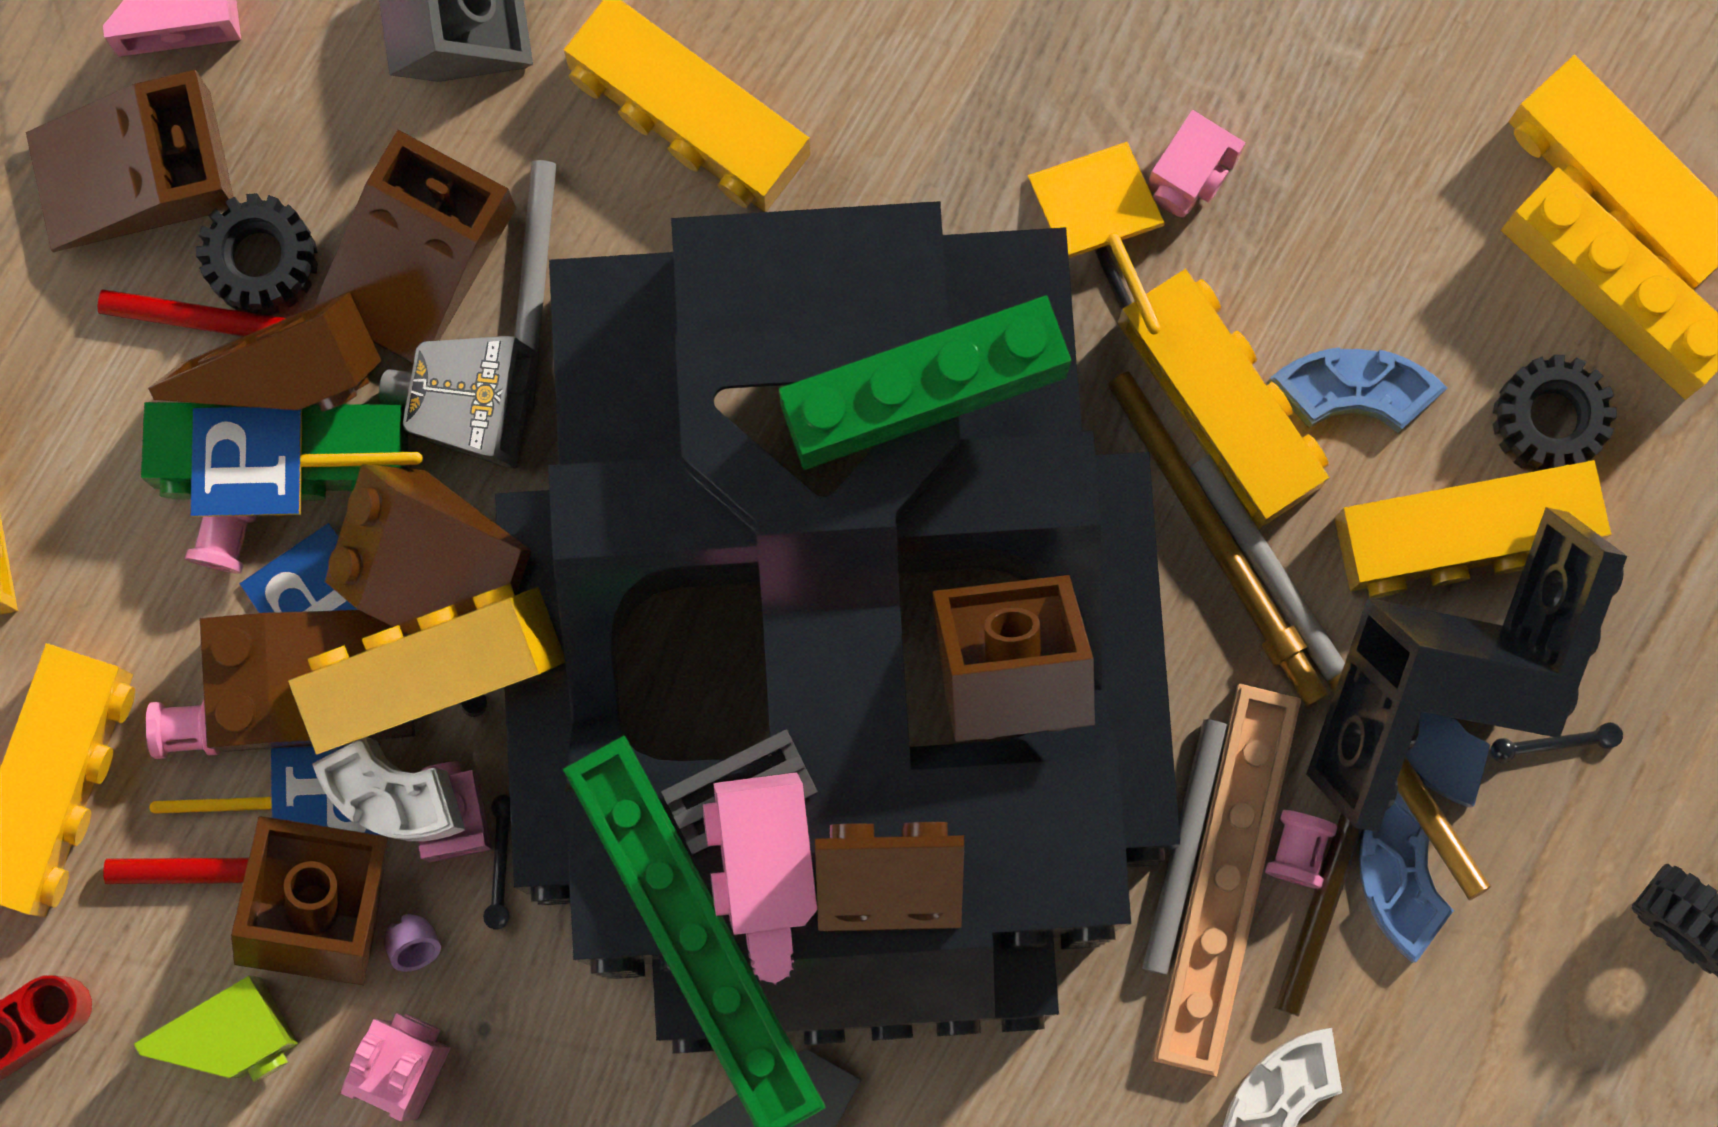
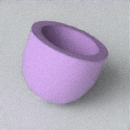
M411 914L403 915L401 918L402 923L397 925L392 922L388 926L384 942L385 950L393 968L398 971L407 972L423 968L434 961L440 953L441 945L434 928L427 919Z

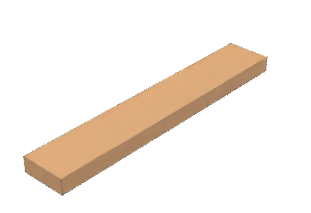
M1244 684L1236 686L1228 721V730L1216 774L1151 1060L1153 1062L1217 1077L1302 698Z

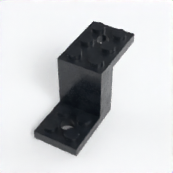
M1546 507L1503 625L1367 598L1306 775L1355 828L1379 832L1386 810L1393 805L1398 791L1397 779L1407 751L1414 746L1418 738L1421 712L1560 738L1568 716L1576 708L1579 696L1578 688L1588 661L1599 646L1601 626L1612 597L1619 591L1622 585L1623 567L1628 556L1569 512Z

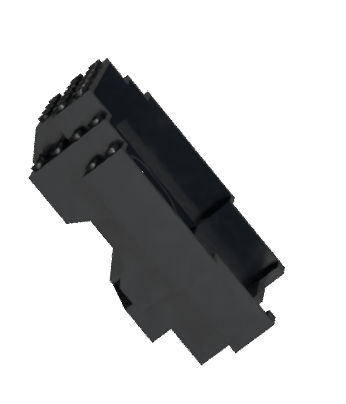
M941 201L671 218L673 252L549 260L559 465H548L549 490L495 493L496 524L531 550L517 595L539 587L565 656V663L539 675L504 687L514 888L526 894H531V902H538V905L570 904L573 960L589 965L591 974L602 976V978L607 977V979L646 977L645 964H652L656 1041H672V1054L714 1051L563 769L624 736L620 724L616 656L620 631L633 609L653 594L675 588L760 582L770 737L786 729L788 730L818 793L805 799L816 902L815 839L830 838V825L874 824V837H901L904 823L948 822V836L964 835L961 928L819 932L818 906L817 911L805 926L790 927L793 954L790 957L794 959L792 963L794 970L790 971V977L784 978L775 985L773 982L760 981L758 975H755L786 1034L804 1032L805 1045L846 1043L845 1030L871 1028L872 1041L913 1038L912 1025L936 1024L937 1037L981 1033L980 1021L1001 1020L1002 1032L1045 1029L1044 1017L1059 1015L1054 938L1060 937L1061 950L1096 948L1109 943L1111 940H1116L1115 931L1132 924L1127 868L1159 865V862L1165 861V853L1180 845L1149 452L1095 455L1094 431H1082L1066 227L943 235ZM1045 295L1049 298L1072 360L1066 379L875 445L840 486L828 496H818L723 415L714 404L717 393L724 389L790 385ZM981 568L1003 571L1020 581L1069 575L1094 659L1095 725L1068 728L1056 732L1027 733L1024 736L1001 741L910 747L899 573ZM632 747L713 897L711 874L724 872L721 845L710 846L692 855L661 791L726 759L697 761L657 760L637 752ZM780 749L772 753L771 756H766L714 783L750 779L786 761V758ZM713 783L682 798L686 809L688 810L714 797ZM704 818L693 823L699 835L705 833ZM722 915L733 934L729 915ZM733 934L753 971L755 968H752L750 962L752 959L748 956L750 952L747 948L746 934Z

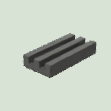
M787 729L661 791L692 855L708 848L706 833L699 835L693 823L704 818L703 804L716 803L715 796L688 810L682 798L780 749L786 761L752 778L797 773L803 783L804 799L818 793Z

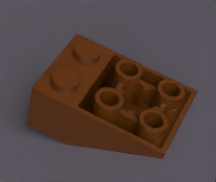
M196 70L132 84L26 132L52 252L205 217L215 208L222 213L229 209L225 201L234 197L211 92Z
M397 129L364 186L314 306L350 292L372 341L414 364L416 348L420 343L440 341L515 212L516 206L509 189Z
M948 822L904 823L901 837H874V824L830 825V838L815 839L818 931L961 928L964 835L948 836Z

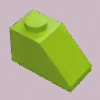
M257 976L245 977L134 1043L141 1056L227 1078H243L249 1074L253 1082L262 1080L288 1064L289 1062L284 1053L298 1045L296 1038L262 978Z

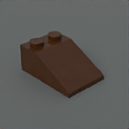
M347 292L181 362L148 389L153 400L288 410H300L318 402L321 411H326L357 396L356 390L370 383L367 375L376 367L381 359L350 292Z
M362 464L355 488L348 499L347 513L336 547L330 555L328 572L324 582L358 610L393 627L399 625L401 631L410 635L421 631L417 618L453 604L459 616L475 611L477 608L472 597L510 583L514 594L517 595L531 550L426 470Z
M360 610L272 612L200 618L207 748L232 752L312 745L288 681L312 671L307 659L344 645L349 657L365 652L366 649L362 642L363 638L393 626ZM402 631L404 637L409 635ZM414 720L367 736V738L378 740L414 737Z

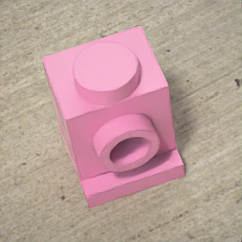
M1192 110L1151 172L1147 185L1149 190L1155 193L1153 196L1154 201L1164 210L1178 217H1185L1186 214H1189L1199 198L1210 203L1229 173L1228 170L1220 165L1222 164L1232 170L1238 162L1246 143Z
M459 761L445 762L422 768L421 771L439 768L448 772L466 830L438 840L419 841L421 859L431 863L492 850L478 774L473 770L461 772Z

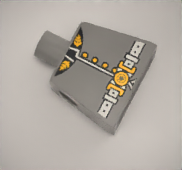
M509 336L422 342L416 348L412 372L386 370L383 373L379 385L381 405H401L405 410L403 419L404 431L423 441L497 465L516 469L537 351L517 338Z

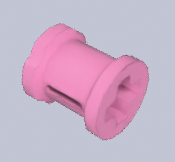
M256 516L203 517L195 547L187 550L185 560L207 568L241 574L244 565L238 560L247 525L248 523L255 522Z
M204 700L198 706L165 708L161 702L149 703L146 712V739L151 757L164 759L168 752L204 750L208 756L221 753V751L207 748Z
M1283 810L1280 818L1284 824L1275 861L1267 863L1265 873L1287 882L1321 889L1324 879L1318 873L1328 837L1335 836L1337 825L1315 816Z

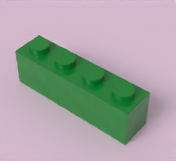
M1045 295L779 388L780 405L803 470L1066 379L1072 360L1049 298Z
M144 402L141 478L154 489H160L161 497L182 500L191 499L193 408L246 406L185 402ZM318 404L309 405L302 408V454L408 452L409 433L404 431L403 427L405 411L401 405L341 404L326 411H321ZM387 465L388 467L407 468V465ZM361 466L301 467V501L326 499V491L352 492L355 488Z

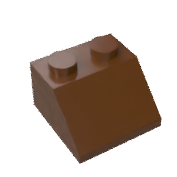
M1069 575L933 591L945 695L956 742L975 739L990 740L1000 736L1042 731L1056 732L1068 728L1095 725L1094 659Z
M259 816L231 933L234 965L364 986L378 916L388 837Z

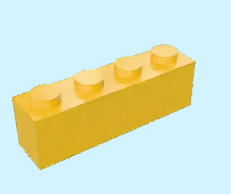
M602 0L563 49L568 67L571 70L568 76L577 87L595 99H598L602 93L621 107L618 114L626 123L644 135H648L651 130L655 131L671 143L667 149L673 157L692 171L697 172L702 166L720 179V182L717 184L718 188L729 199L743 208H747L750 203H753L762 211L767 212L811 155L810 137L622 0Z
M1574 54L1526 98L1508 122L1515 129L1514 136L1530 155L1537 158L1542 156L1554 169L1559 167L1694 290L1718 267V198Z
M1557 167L1513 213L1500 231L1683 399H1688L1718 372V312L1565 172Z
M1185 268L1146 293L1161 327L1158 334L1153 335L1149 333L1135 301L1122 309L1117 324L1205 453L1211 455L1258 529L1323 487L1330 478L1324 470L1329 466L1324 451L1311 435L1307 434L1302 437L1288 417L1293 414L1288 399L1275 383L1271 382L1268 385L1264 383L1253 367V364L1257 362V358L1251 345L1239 331L1229 332L1217 314L1221 311L1220 302L1211 287L1203 279L1195 282Z
M1595 460L1344 507L1334 520L1350 592L1368 588L1370 598H1379L1407 591L1406 581L1430 577L1432 586H1442L1470 579L1468 569L1493 565L1494 574L1496 575L1523 570L1546 507L1567 511L1604 539L1608 538L1612 534Z
M509 583L472 597L477 608L475 611L459 616L453 604L417 618L421 631L404 637L400 626L397 625L363 638L362 642L366 649L365 652L349 657L344 645L307 659L312 671L288 682L316 755L539 675L565 663L563 650L539 587L515 595Z
M48 643L45 644L0 767L1 906L28 915L46 917L49 906L55 908L60 903L69 879V872L63 868L72 845L78 846L82 842L89 827L91 810L85 807L94 783L101 784L104 781L111 766L113 748L108 747L115 724L116 722L123 723L126 720L134 702L135 687L130 686L133 674L103 661Z

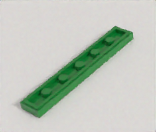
M622 736L564 768V773L754 1126L793 1127L825 1109L826 1106L724 917L722 915L716 916L713 897L627 738Z

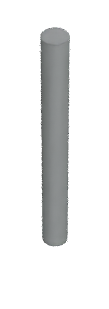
M536 160L531 163L515 338L537 351L527 410H532L534 406L556 164L544 160Z
M1211 455L1194 463L1189 467L1194 477L1290 626L1294 625L1307 646L1306 651L1325 680L1329 681L1340 674L1345 662Z
M1203 719L1179 816L1180 845L1171 850L1142 966V969L1163 975L1168 974L1228 730V725L1222 722Z

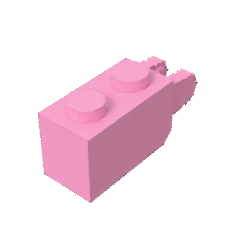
M797 773L713 783L716 803L703 804L708 847L721 845L724 872L711 874L716 916L729 915L733 934H746L747 948L750 952L748 956L752 959L750 961L752 968H755L753 970L754 975H758L760 981L773 982L775 985L784 978L790 977V971L794 970L792 966L794 959L790 957L793 954L790 927L805 926L817 911L803 783Z
M396 1013L392 1021L373 1019L367 1034L354 1054L340 1094L372 1104L389 1112V1116L398 1121L417 1120L451 1047L436 1041L441 1031L439 1028L408 1014L403 1016Z

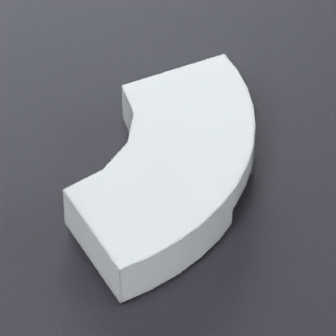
M367 737L361 738L312 764L324 792L332 803L352 822L359 823L372 832L394 839L423 842L442 839L466 830L448 772L439 768H431L417 773L402 772L386 759L377 740Z
M1332 1028L1316 1030L1295 1037L1267 1054L1255 1065L1239 1086L1228 1108L1223 1127H1296L1300 1118L1316 1103L1341 1094L1342 1087Z

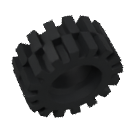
M257 193L246 194L247 202L239 203L237 198L233 197L225 201L229 207L228 210L221 214L215 208L208 215L213 221L210 228L202 225L198 236L203 241V246H196V257L202 263V267H199L204 279L219 298L221 297L233 309L238 310L240 307L245 312L257 314L262 309H265L269 315L280 313L278 305L286 302L289 307H292L299 302L295 297L301 289L307 293L312 286L309 275L310 273L316 274L318 262L314 258V253H318L316 242L298 213L289 204L285 207L279 198L268 195L267 201L261 200ZM254 233H266L275 237L281 247V257L278 265L270 273L260 277H250L242 274L237 270L234 260L238 244L245 237Z
M1553 355L1549 360L1545 361L1542 356L1532 360L1526 367H1521L1505 383L1499 392L1501 394L1500 398L1494 403L1493 413L1497 414V420L1492 425L1494 435L1501 433L1503 441L1499 446L1504 454L1511 450L1517 456L1513 461L1514 464L1520 468L1528 464L1534 467L1533 472L1590 461L1604 448L1602 446L1611 438L1614 431L1610 424L1617 418V407L1609 406V400L1614 397L1610 386L1604 389L1601 387L1598 381L1604 376L1597 369L1588 373L1583 369L1586 361L1575 358L1569 363L1565 362V355ZM1545 393H1557L1571 401L1577 413V424L1571 435L1555 439L1541 434L1535 428L1531 419V407L1536 397Z
M1665 864L1632 904V910L1638 915L1637 918L1643 924L1651 927L1649 930L1656 937L1663 938L1667 942L1666 945L1674 951L1678 950L1684 955L1686 960L1692 964L1696 962L1702 970L1709 974L1713 973L1718 977V891L1709 884L1707 886L1702 884L1700 879L1690 872L1687 875L1682 868Z

